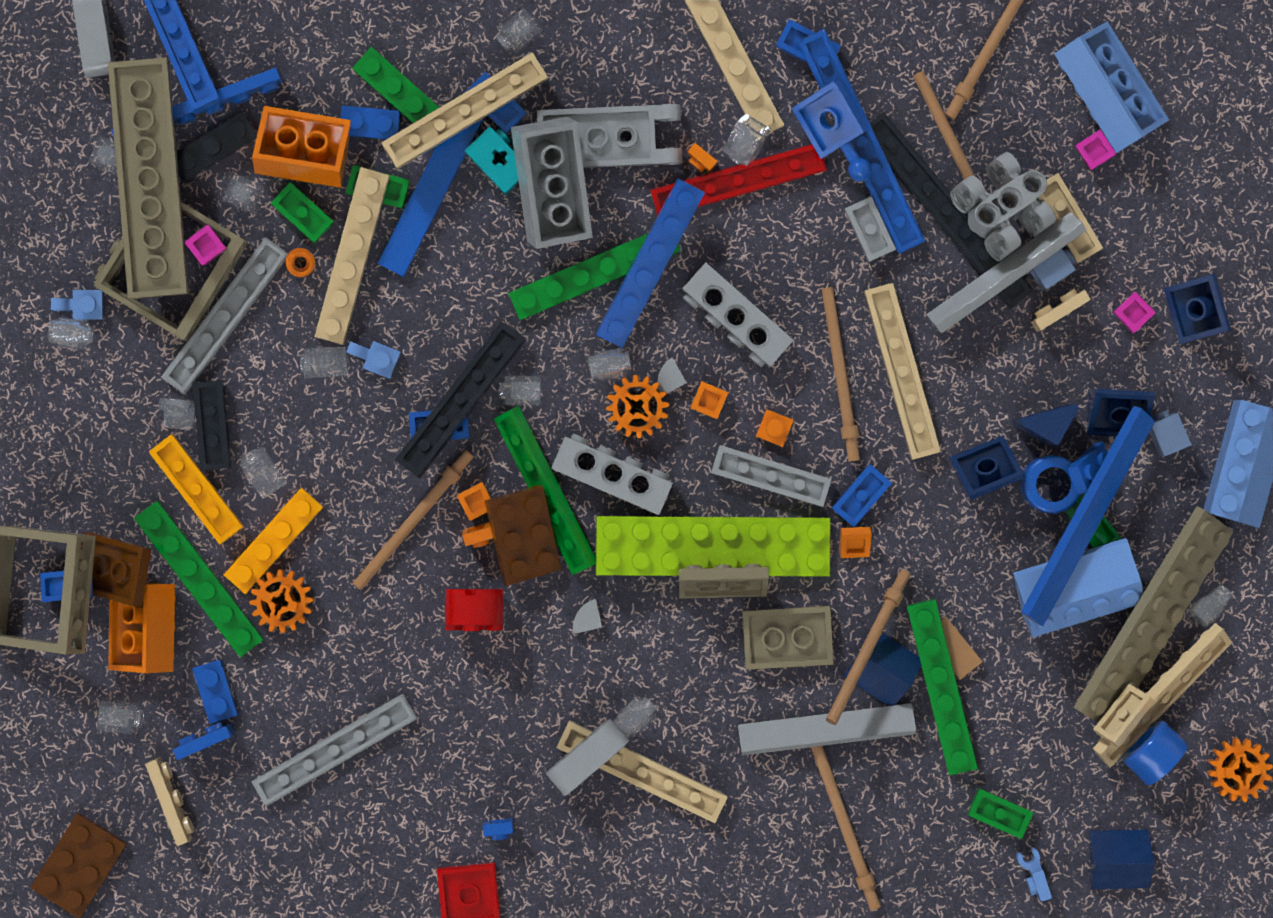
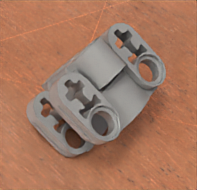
M1009 152L1003 153L985 168L989 179L997 191L989 194L986 192L982 182L976 176L971 175L950 192L953 204L960 212H968V225L970 229L980 237L985 238L984 245L986 250L996 261H1001L1021 245V239L1017 231L1009 223L1011 218L1015 216V221L1019 220L1024 229L1034 237L1046 230L1056 220L1051 207L1043 200H1036L1046 190L1047 180L1045 176L1036 170L1020 175V165ZM1025 182L1031 183L1035 192L1028 191L1025 187ZM1002 198H1007L1011 202L1012 208L1006 207L1002 202Z

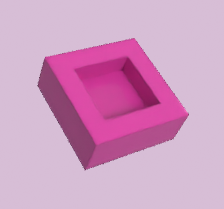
M1101 129L1075 145L1090 171L1116 155Z
M206 225L185 241V244L202 266L207 265L227 250L210 225Z
M1133 292L1112 313L1133 334L1156 312L1136 292Z

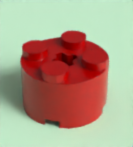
M445 589V630L503 631V589Z

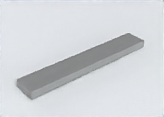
M1071 212L930 311L926 314L940 333L945 332L1086 232L1085 226Z
M265 237L161 378L186 395L193 386V383L196 382L284 264L288 253Z
M403 693L251 782L264 805L268 806L418 719Z
M912 703L842 712L836 725L826 721L828 714L739 724L741 754L750 755L916 734V725Z

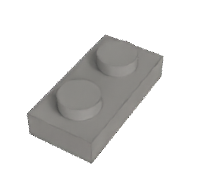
M872 196L844 209L868 262L896 250Z

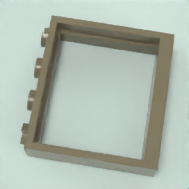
M181 201V208L184 214L204 226L210 225L214 232L230 242L226 247L227 250L223 252L179 326L136 299H128L126 293L111 285L125 262L123 237L121 240L117 239L113 243L109 251L111 257L106 265L102 264L97 271L99 272L94 278L96 282L93 286L183 341H188L249 242Z
M0 525V645L65 655L85 654L96 536ZM15 537L67 543L58 642L6 635Z

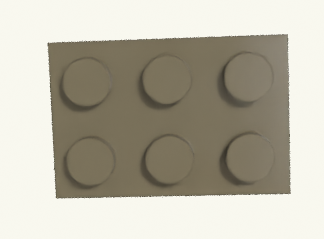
M727 564L704 569L699 565L686 566L685 569H679V599L767 597L768 567H762L760 564H747L744 568H732L731 565Z
M830 606L742 611L746 670L834 665Z

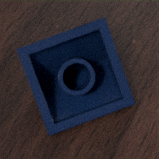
M1215 273L1164 288L1180 344L1231 330Z
M1090 389L1087 435L1117 437L1133 406L1142 408L1151 416L1155 392Z
M1078 403L1068 404L1013 419L1012 421L1014 426L1045 444L1058 446L1079 407Z
M1004 436L949 457L967 500L975 499L1026 478Z
M882 632L856 685L887 706H894L911 687L921 667L920 657ZM858 654L856 655V657L844 673L843 676L845 678H847Z
M1148 829L1089 831L1091 890L1150 888L1155 863Z

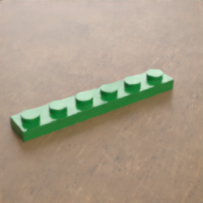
M648 234L508 293L520 321L627 275ZM678 244L672 255L681 252Z
M517 406L494 418L528 488L536 485L543 486L554 539L572 575L595 565L596 558L520 407Z
M159 501L154 502L134 518L239 657L245 655L264 640V637Z
M936 598L909 604L907 609L949 776L977 770L978 766Z

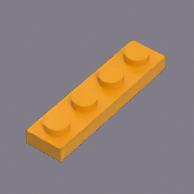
M174 434L169 435L149 451L150 455L219 545L244 527Z
M300 488L225 572L224 576L244 594H247L257 583V580L267 572L324 506L305 489Z

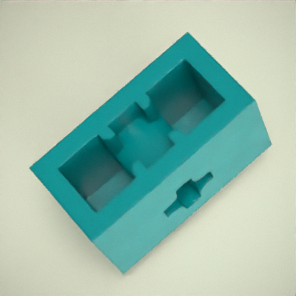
M489 127L464 151L507 196L519 184L515 153L507 145L511 140L500 128L494 131ZM496 153L499 155L507 154L505 156L507 163L504 166L501 163L494 165L496 161L494 155Z

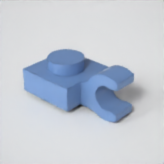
M73 290V299L51 298V310L73 311L74 320H104V292L101 290Z
M350 341L346 351L349 354L366 360L363 369L389 379L401 353L373 341L370 349Z
M1031 848L1033 858L1028 862L1023 860L1020 852L1016 853L1018 863L1029 871L1030 878H1027L1026 882L1031 896L1036 894L1041 902L1051 899L1052 896L1045 874L1040 865L1039 852L1035 848Z

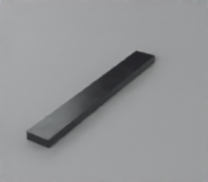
M882 111L869 123L891 169L977 272L982 275L1001 262L991 257L984 245L985 238L980 237L970 229L968 225V212L962 213L955 207L951 200L949 189L887 115ZM1021 277L997 295L1008 309H1011L1033 290Z

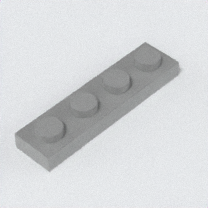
M719 445L711 473L821 507L824 506L832 480Z

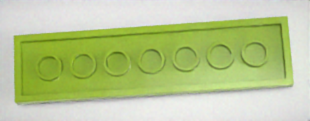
M596 516L595 575L679 576V569H685L689 565H699L704 569L714 568L716 565L721 564L731 565L732 568H744L747 564H760L762 567H768L769 576H830V518Z

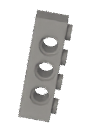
M706 262L682 288V291L686 293L683 299L694 309H697L698 306L703 308L708 313L705 318L717 329L722 325L730 332L727 338L738 348L742 345L751 351L749 357L761 368L764 364L771 367L794 341ZM708 291H719L722 295V302L717 306L709 305L705 299ZM733 309L740 310L744 315L743 323L737 326L730 324L727 319L728 312ZM753 329L764 331L766 340L763 344L755 345L750 341L749 334Z
M574 433L571 438L564 437L551 469L657 515L660 514L673 482L668 481L669 474L655 468L652 473L641 469L643 463L626 457L625 462L614 457L615 451L602 445L599 446L598 450L587 446L588 439ZM583 453H590L595 458V465L590 470H584L578 464V459ZM611 464L618 465L622 470L621 478L615 482L609 481L605 476V470ZM637 476H643L649 482V487L644 493H637L632 488V481Z

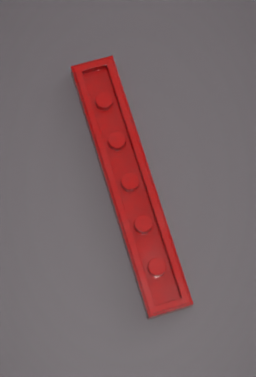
M811 144L684 181L705 192L697 207L699 208L827 171L824 158L821 159L814 146ZM675 183L650 190L657 216Z

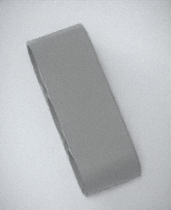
M72 0L85 77L92 78L109 75L108 62L116 61L112 35H108V33H111L107 6H104L107 4L106 0Z
M609 718L545 774L561 793L566 796L621 750L629 740Z

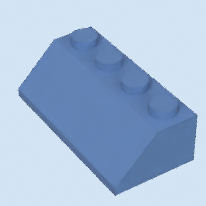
M1108 21L1081 35L1054 54L1059 61V66L1068 75L1076 93L1083 99L1090 110L1091 117L1098 123L1116 153L1169 121Z
M1234 400L1204 510L1216 517L1260 528L1273 482V409L1244 400Z
M1124 538L1084 551L1044 626L1034 623L1022 614L1032 638L1137 605L1143 595V588L1127 539ZM1048 562L1013 573L1021 611Z

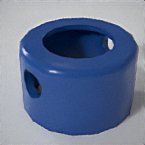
M1044 455L1035 458L1025 467L1023 472L1026 478L1020 480V490L1023 499L1030 507L1043 513L1057 514L1067 511L1077 503L1081 494L1077 493L1068 471V467L1073 463L1072 461L1062 456ZM1050 467H1058L1064 470L1069 475L1071 481L1068 495L1057 502H1049L1043 499L1036 487L1039 474Z
M1159 720L1154 722L1123 754L1122 761L1149 786L1164 777L1180 761L1188 749V744L1165 721Z

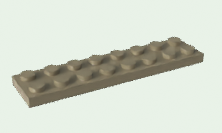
M165 57L108 62L128 299L189 294L169 59Z
M1198 506L1195 508L1073 708L1099 722L1128 684L1138 689L1146 674L1151 670L1161 649L1167 644L1172 631L1183 618V614L1191 600L1197 595L1199 587L1207 574L1213 569L1218 556L1229 543V539L1233 534L1230 528L1206 510Z

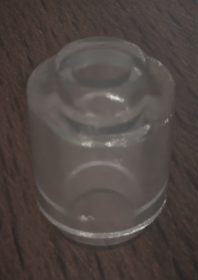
M59 317L58 320L52 319L50 321L48 329V340L50 343H55L59 347L86 349L87 344H92L94 328L89 326L88 320Z
M622 348L594 352L595 355L588 356L591 379L599 378V381L626 377V370H631L629 352L623 353Z
M637 695L617 713L618 717L613 722L627 738L633 734L636 736L656 718L653 712L657 708L646 696L641 699Z

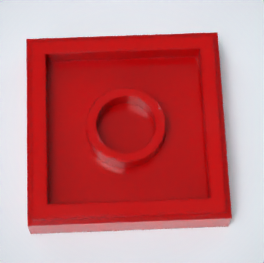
M495 862L437 868L441 918H501Z

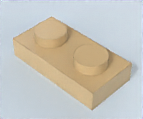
M1073 289L1060 297L1061 304L1054 308L1048 304L1034 314L1037 318L1031 321L1037 332L1043 330L1090 301L1091 299L1087 292L1083 290L1077 293Z
M1128 684L1093 730L1097 735L1119 748L1155 702L1149 695Z

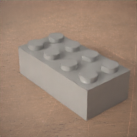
M569 117L511 127L527 242L536 249L593 238L578 123Z

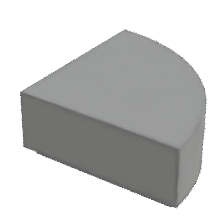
M673 357L662 366L659 372V393L666 391L668 394L687 383Z
M596 599L585 603L577 612L573 623L574 634L602 628Z

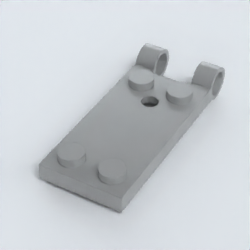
M680 104L537 110V122L569 117L578 123L583 168L683 164L682 148L656 149L655 121L681 120ZM628 131L631 133L632 138L629 142L621 140L622 132Z

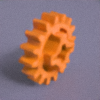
M634 375L633 382L631 383L626 377L622 378L624 386L620 387L614 384L613 388L617 393L607 396L609 400L613 401L612 405L606 407V410L613 411L614 414L608 419L609 422L617 420L619 424L615 430L619 431L624 427L627 437L635 431L637 438H642L643 431L645 430L650 436L653 435V426L659 429L663 426L659 419L668 418V414L663 412V408L670 406V403L662 401L667 392L662 391L659 393L657 389L660 383L656 382L650 385L649 376H646L643 382H641L639 376ZM632 387L646 388L642 394L635 395L627 389ZM653 397L657 401L656 415L650 406V400ZM620 399L625 403V413L622 417L618 408ZM629 399L636 402L643 400L642 408L645 410V413L640 411L633 413L631 410L634 406ZM640 418L648 423L643 426L630 424L634 419Z
M279 569L277 577L272 572L266 573L268 580L258 579L257 583L260 589L251 590V593L257 596L256 599L249 601L250 605L257 606V610L252 615H260L262 617L259 622L260 626L268 622L270 624L269 631L271 632L277 626H279L281 633L286 632L288 625L293 631L298 629L296 622L306 623L307 620L303 616L304 613L311 614L313 612L310 607H307L308 603L314 601L313 597H307V592L312 587L302 586L305 580L304 577L297 580L294 579L295 571H290L285 576L283 569ZM282 582L279 590H267L271 584ZM294 587L298 590L301 601L296 600L292 592ZM285 592V600L289 603L282 606L279 610V602L275 601V597H280ZM263 601L268 603L271 610L270 615L266 612ZM285 612L297 613L293 618L281 621Z
M1236 737L1233 738L1232 745L1225 741L1221 742L1223 750L1213 749L1217 757L1215 760L1208 759V763L1214 766L1212 770L1207 771V775L1215 777L1210 783L1211 786L1214 788L1221 786L1218 794L1225 796L1229 792V800L1234 802L1238 795L1243 802H1247L1249 794L1257 799L1258 789L1267 790V787L1263 784L1264 780H1272V777L1266 774V770L1273 768L1272 764L1265 763V760L1269 758V754L1266 752L1259 753L1262 746L1256 743L1251 747V740L1247 738L1244 739L1242 744ZM1244 751L1251 753L1255 757L1256 762H1249ZM1230 755L1231 758L1228 762L1222 765L1226 757ZM1239 764L1246 767V770L1241 771V776L1234 773L1236 769H1239ZM1257 775L1255 781L1250 785V781ZM1223 778L1233 779L1236 789L1229 787Z

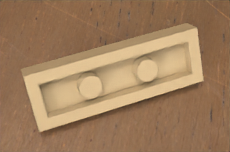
M1059 173L1047 179L1046 190L1038 197V200L1045 201L1051 207L1056 218L1054 223L1071 212L1086 228V232L1066 245L1076 264L1103 249Z
M161 757L151 760L145 766L177 846L182 845L192 839L191 833H194L193 824L188 816L184 817L180 807L183 805V799L179 790H174L170 779L173 778V774L168 762L163 763Z

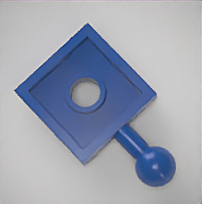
M840 78L792 108L821 159L841 148L850 163L848 167L849 176L857 182L865 181L870 177L872 172L870 163L863 158H859L850 142L868 131L869 128ZM826 112L832 113L835 117L834 126L827 123L825 119Z

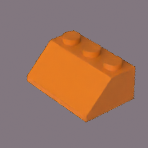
M264 106L252 155L254 173L341 188L347 163L351 120Z
M146 583L142 607L130 606L110 600L108 670L136 673L173 672L175 584Z

